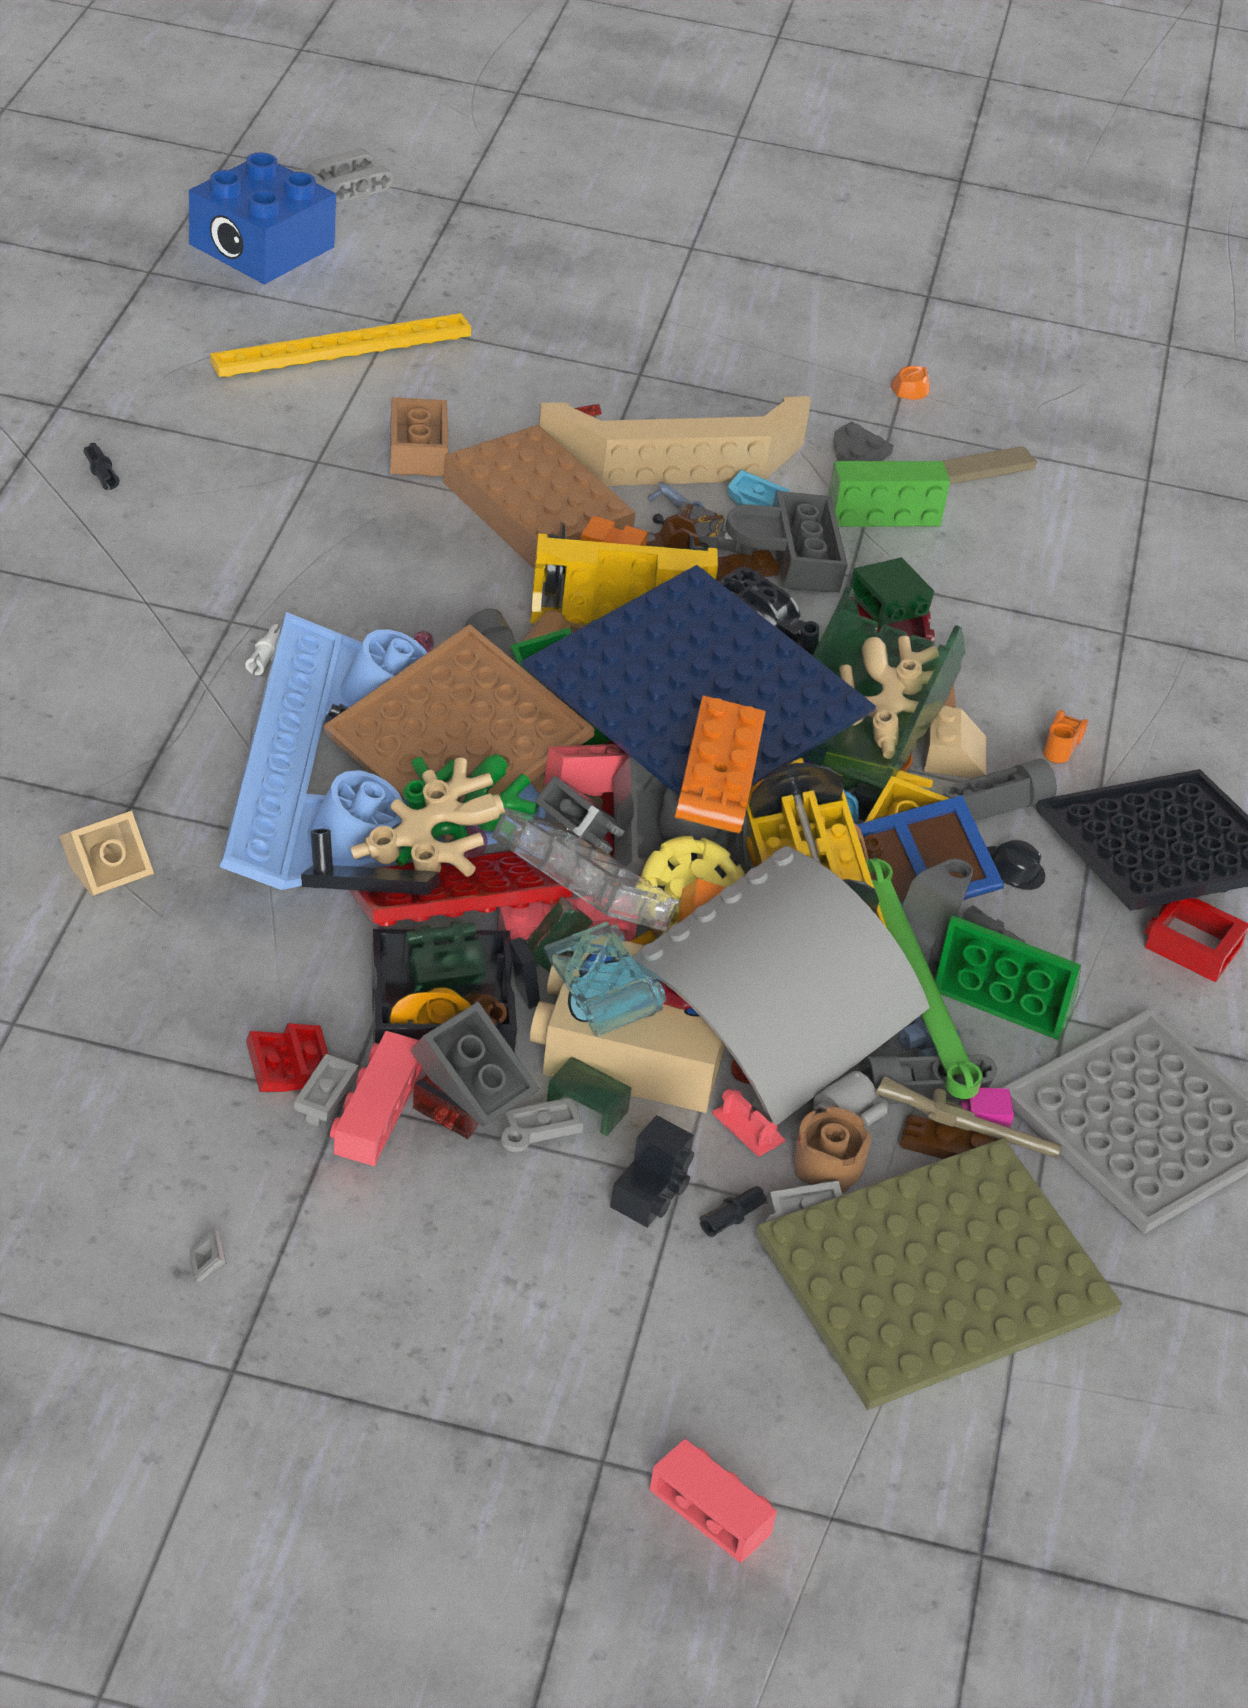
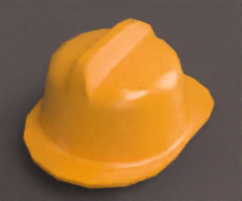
M435 988L429 992L409 994L400 999L392 1008L390 1021L391 1023L408 1024V1020H413V1024H443L471 1005L452 989Z

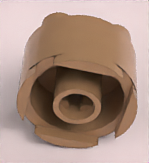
M827 1107L826 1112L815 1114V1111L808 1113L800 1124L793 1159L795 1175L800 1180L807 1181L812 1185L839 1181L842 1194L847 1192L850 1186L856 1184L861 1179L866 1165L871 1135L870 1131L867 1133L863 1127L864 1121L855 1113L838 1107Z

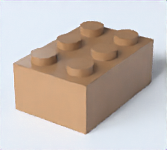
M391 397L390 474L427 475L430 477L444 476L445 455L448 454L447 400Z

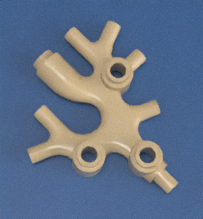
M901 636L897 640L901 663L896 668L889 666L886 645L880 638H868L861 649L867 673L883 687L878 695L864 697L876 705L875 711L867 716L873 718L874 740L882 748L883 756L887 759L896 756L895 746L898 744L899 738L897 714L902 711L921 714L923 709V702L907 699L903 694L913 695L922 689V684L939 682L937 670L922 671L921 666L939 657L937 648L932 646L921 652H912L908 636ZM842 665L839 668L840 678L854 688L852 667L850 665ZM863 718L858 722L854 723L853 725L859 724L863 720Z
M456 758L454 760L452 779L448 783L438 780L433 770L425 771L422 777L425 782L423 795L426 807L416 810L408 807L400 799L394 800L390 808L402 819V822L394 829L388 826H379L372 830L370 836L365 837V842L351 846L350 850L354 860L370 855L371 858H375L382 864H391L399 856V847L409 846L412 847L411 855L415 870L440 872L441 862H446L455 866L466 877L471 876L476 867L464 857V853L484 845L481 833L445 843L434 839L431 831L436 824L445 821L459 825L474 826L500 818L499 815L505 813L499 794L492 796L489 793L466 803H459L457 801L458 797L492 786L493 781L490 773L467 778V760L464 758Z

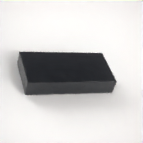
M519 937L510 940L515 984L528 1009L536 1007L540 1001L536 964L524 939Z

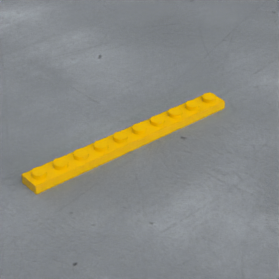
M462 313L210 353V363L219 377H231L235 374L255 373L271 368L309 364L320 360H334L338 357L351 355L359 356L363 353L383 352L393 348H408L412 345L432 344L436 341L448 339L456 340L461 337L471 336V325Z

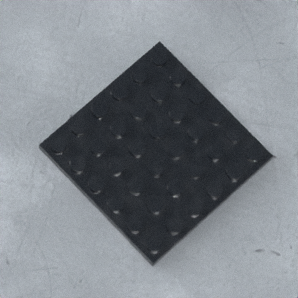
M1201 769L1038 800L1036 810L1130 911L1248 887V814Z

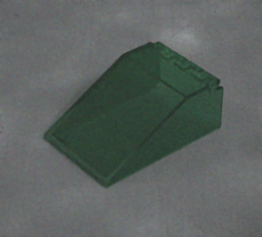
M847 586L813 657L839 677V668L842 665H850L852 667L855 690L863 696H875L881 693L883 687L867 673L863 663L862 646L868 638H880L886 645L889 666L896 668L901 663L897 640L901 636H907V632L885 624L880 632H877L879 622L859 615L854 590ZM955 625L946 645L940 644L938 646L939 657L921 665L922 671H933L928 683L922 684V689L916 694H903L905 698L919 702L914 713L902 711L897 714L899 738L898 744L895 746L893 758H885L882 748L875 742L873 718L870 716L864 717L859 724L851 725L800 758L811 764L829 767L840 775L884 790L890 777H896L946 702L961 670V660L966 652L962 627ZM913 634L910 636L912 652H921L935 646L933 641Z

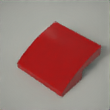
M287 1023L283 1033L250 1031L246 1039L259 1092H286L303 1089L325 1054L329 1055L320 1025Z

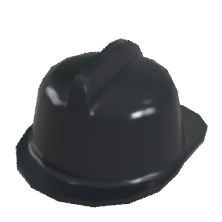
M1011 840L999 844L998 847H987L1005 884L1021 890H1034L1045 882L1046 875L1043 867L1040 865L1042 856L1033 845L1022 840Z

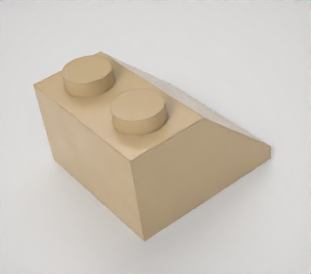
M931 705L925 730L924 772L966 778L986 775V735L962 709Z
M132 811L59 835L70 868L91 896L154 874Z

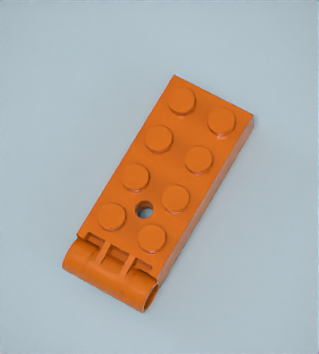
M702 696L674 818L740 834L749 799L766 711L724 701L719 698Z

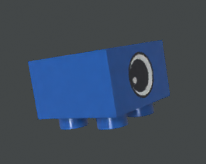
M258 152L250 154L246 158V162L230 170L216 171L211 174L210 180L189 189V245L265 285L334 248L336 193L315 183V178L311 174L294 172L278 164L277 158L269 153Z

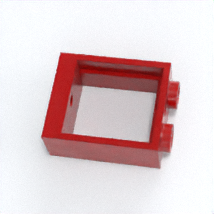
M1197 898L1175 901L1170 904H1163L1159 911V917L1153 916L1145 930V934L1148 935L1145 948L1216 983L1242 948L1248 931V923ZM1174 918H1177L1222 941L1214 950L1168 926Z

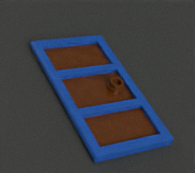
M962 795L857 824L864 838L868 858L884 860L892 867L891 883L902 906L915 877L924 870L949 859L964 860L973 868L970 885L963 900L1004 889V882ZM870 872L871 879L876 880L875 872ZM949 872L951 876L964 878L960 873Z

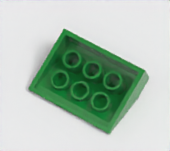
M952 915L935 983L940 994L1059 1041L1075 1005L1079 989L1081 964Z

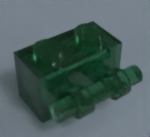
M461 921L449 922V926L435 928L425 925L419 926V930L406 932L408 945L421 943L422 948L413 949L408 959L414 992L480 983L483 981L487 970L481 939L465 941L464 937L476 935L474 922L461 924ZM451 939L453 942L451 944L434 946V941Z

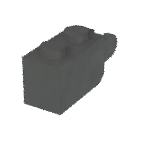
M555 775L535 801L573 833L597 846L607 854L613 849L610 843L603 839L608 831L619 837L625 832L615 823L616 819L574 786Z

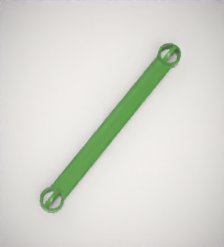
M866 860L869 873L875 872L876 880H872L879 899V906L886 928L911 964L930 1006L921 1015L947 1073L945 1080L946 1089L954 1097L960 1099L972 1098L979 1092L982 1071L977 1065L970 1062L891 883L892 867L884 860ZM963 1074L965 1085L957 1083L952 1077Z

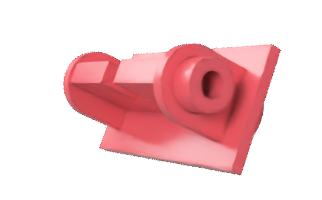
M731 1088L726 1090L722 1095L724 1105L712 1111V1114L758 1157L785 1142V1139L777 1131V1125L769 1122L758 1110L754 1111L752 1105L742 1097V1093L739 1090Z

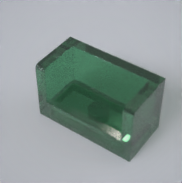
M571 1057L549 1081L546 1102L560 1100L566 1095L602 1114L600 1133L608 1136L629 1111L632 1087Z

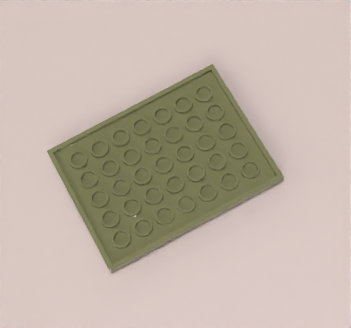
M1004 1138L759 1224L756 1231L759 1240L867 1410L1118 1313L1122 1306V1302Z

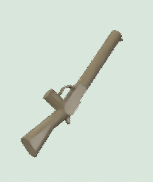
M884 1076L875 1093L876 1095L911 1105L928 1114V1117L936 1122L967 1131L972 1130L996 1139L1004 1138L1006 1142L1056 1159L1059 1158L1061 1145L975 1117V1113L966 1111L960 1105L946 1101L947 1093L943 1089H935L932 1093V1100Z

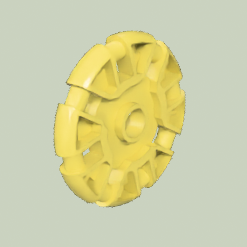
M680 836L667 840L661 844L659 851L651 853L641 875V882L644 883V891L641 892V898L651 923H656L663 931L661 935L667 932L673 925L678 924L682 889L697 878L728 887L745 875L740 864L735 865L729 857L731 854L725 848L706 838L694 840L693 836ZM691 853H697L696 860L691 861ZM668 860L674 866V869L671 870L668 867ZM718 865L726 873L723 878L714 870ZM657 885H665V894H662L661 891L657 890ZM667 912L675 920L674 923L666 915Z

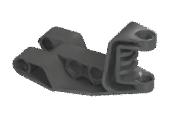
M949 859L921 872L912 881L902 906L934 981L936 980L952 915L959 917V909L973 874L971 865L961 859ZM949 872L960 873L964 878L951 876ZM900 1031L882 1045L887 1048L899 1039Z

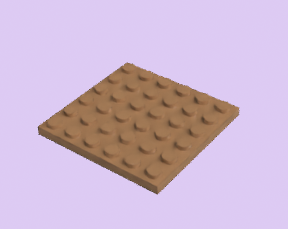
M470 624L323 725L325 734L368 773L375 774L390 783L398 791L403 802L405 786L413 780H419L411 765L412 760L417 757H422L429 770L434 772L441 770L451 759L464 758L467 760L466 777L469 778L472 771L487 756L498 754L507 762L508 768L506 769V775L488 791V794L500 795L520 774H525L531 782L546 771L549 747L578 746L594 736V727ZM465 795L458 797L457 801L462 803ZM450 834L440 836L445 842H449L454 838Z

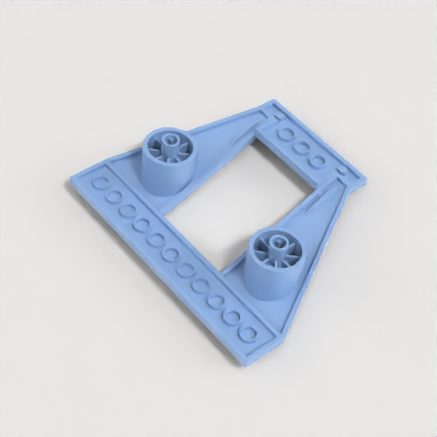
M286 612L281 623L219 867L280 890L302 886L301 874L313 866L310 831L320 828L331 830L333 865L371 868L398 865L395 861L391 864H382L375 858H371L370 855L354 860L350 850L351 846L365 842V837L370 836V833L375 828L388 826L394 829L402 822V819L391 810L390 806L396 799H400L402 802L403 800L390 783L375 774L358 770L346 771L338 775L327 795L307 794L323 720L328 715L332 704L339 706L341 703L344 706L351 707L427 654L426 649L415 639L404 633L386 629L375 630L367 634L364 641L361 642ZM531 783L518 795L521 799L533 802L540 796ZM538 805L535 816L519 811L505 812L504 817L516 825L514 832L510 836H507L499 829L493 831L482 830L478 825L470 826L466 831L469 836L480 832L484 842L482 846L508 841L519 847H536L539 849L542 844L546 810ZM441 837L436 839L439 842H445Z

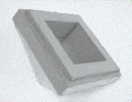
M214 1229L190 1251L195 1281L201 1282L227 1264L218 1230Z

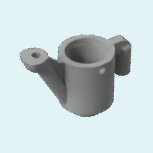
M852 1071L848 1074L846 1072L824 1090L816 1094L813 1100V1111H815V1114L826 1112L827 1107L846 1109L858 1115L864 1121V1126L866 1127L885 1116L889 1111L886 1099L875 1094L877 1090L870 1079L858 1071Z

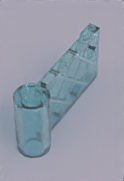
M607 921L544 946L545 955L584 1012L587 1022L596 1037L662 1011V1003L667 1000L660 982L654 983L651 978H646L622 944L625 938L616 924L610 926ZM602 936L607 938L604 945L590 944L592 940ZM567 950L575 951L572 958L557 956V954ZM584 953L597 955L594 962L581 960ZM607 956L620 958L617 965L603 963ZM575 969L588 971L585 978L571 976ZM597 973L611 974L608 981L594 979ZM620 976L635 978V980L626 984L617 983ZM588 989L602 991L599 995L589 999L585 998Z

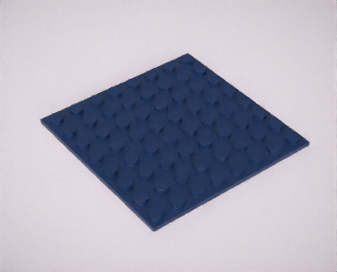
M698 565L522 660L521 664L678 796L680 795L696 718L703 695L766 711L751 787L759 781L766 779L775 770L794 762L876 709V705Z

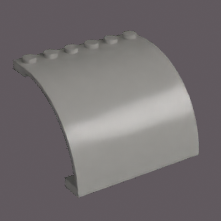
M787 845L775 851L771 857L757 867L750 869L746 875L724 888L717 896L706 904L699 906L692 914L670 927L667 932L652 943L645 945L641 951L630 958L635 970L654 981L656 979L662 981L683 998L710 1026L739 1064L758 1097L750 1102L754 1111L758 1110L769 1122L776 1125L930 1008L923 988L911 964L891 933L871 908L832 871Z

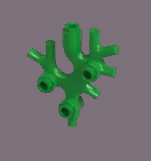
M500 755L487 756L469 776V778H474L490 773L493 785L465 794V799L462 803L488 794V791L506 775L508 764ZM417 757L411 762L419 780L409 782L403 791L405 804L416 810L426 807L423 795L425 782L422 775L429 768L422 757ZM451 759L441 770L435 772L438 780L447 782L452 777L454 759ZM520 774L499 796L505 812L519 811L535 816L538 804L518 797L530 784V780L525 774ZM505 813L499 815L500 818L480 824L478 827L485 831L499 829L507 836H510L514 832L516 825L504 817ZM447 821L436 824L431 831L434 839L448 834L454 836L456 840L469 836L465 825ZM402 846L399 856L395 860L399 866L403 867L412 858V847Z

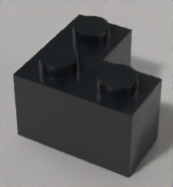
M656 1115L637 1136L634 1160L615 1181L610 1208L647 1228L656 1217L662 1218L667 1212L672 1198L676 1194H683L689 1184L690 1176L687 1175V1172L694 1157V1152L691 1151L694 1135Z

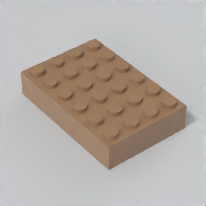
M539 425L445 455L443 483L533 568H535L538 533L547 534V538H549V534H558L562 523H565V539L580 540L581 533L592 516L614 521V528L623 530L626 525L634 527L636 512Z

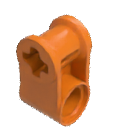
M1059 710L1048 732L1043 751L1044 757L1054 763L1067 762L1076 747L1082 742L1089 720L1083 719L1081 721L1067 716L1065 711Z

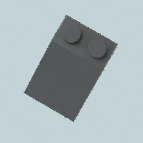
M476 1002L422 1036L410 1050L430 1080L482 1127H485L540 1090L479 1002Z

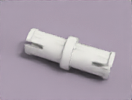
M278 624L272 625L265 637L259 639L255 644V651L245 663L247 670L251 674L259 666L255 675H261L270 660H272L280 631L279 628L277 633H274L278 628Z

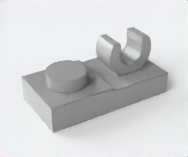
M325 1054L295 1099L294 1110L306 1114V1123L320 1127L321 1120L328 1121L358 1076V1065Z

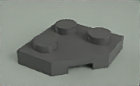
M852 421L836 430L833 439L834 447L837 449V461H881L892 454L894 446L882 437L871 433Z

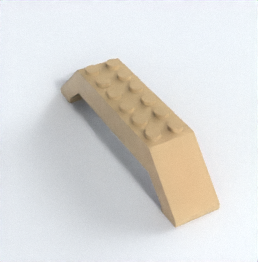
M810 396L783 397L782 403L765 416L605 421L570 407L568 402L540 403L538 425L606 486L657 485L660 482L665 484L731 482L741 470L766 480L804 445L811 399Z

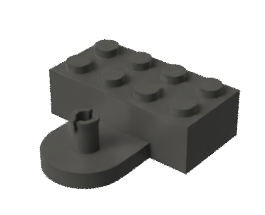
M776 491L772 507L747 504L736 506L730 510L725 525L728 535L740 543L741 552L747 555H753L758 549L776 550L783 587L795 590L807 589L840 593L848 564L831 496Z

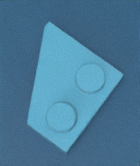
M741 470L727 487V495L738 506L750 504L772 507L776 491L790 492L787 488L744 470Z

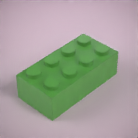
M834 461L828 496L832 497L839 527L941 526L950 478L943 461Z

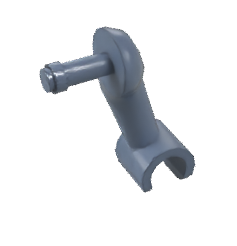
M663 482L658 483L659 490L648 495L650 502L664 493L668 499L680 508L682 502H686L705 509L701 502L694 501L691 503L675 489Z

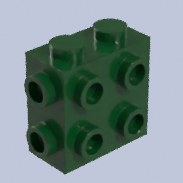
M900 557L854 568L848 593L879 626L927 615L934 590Z

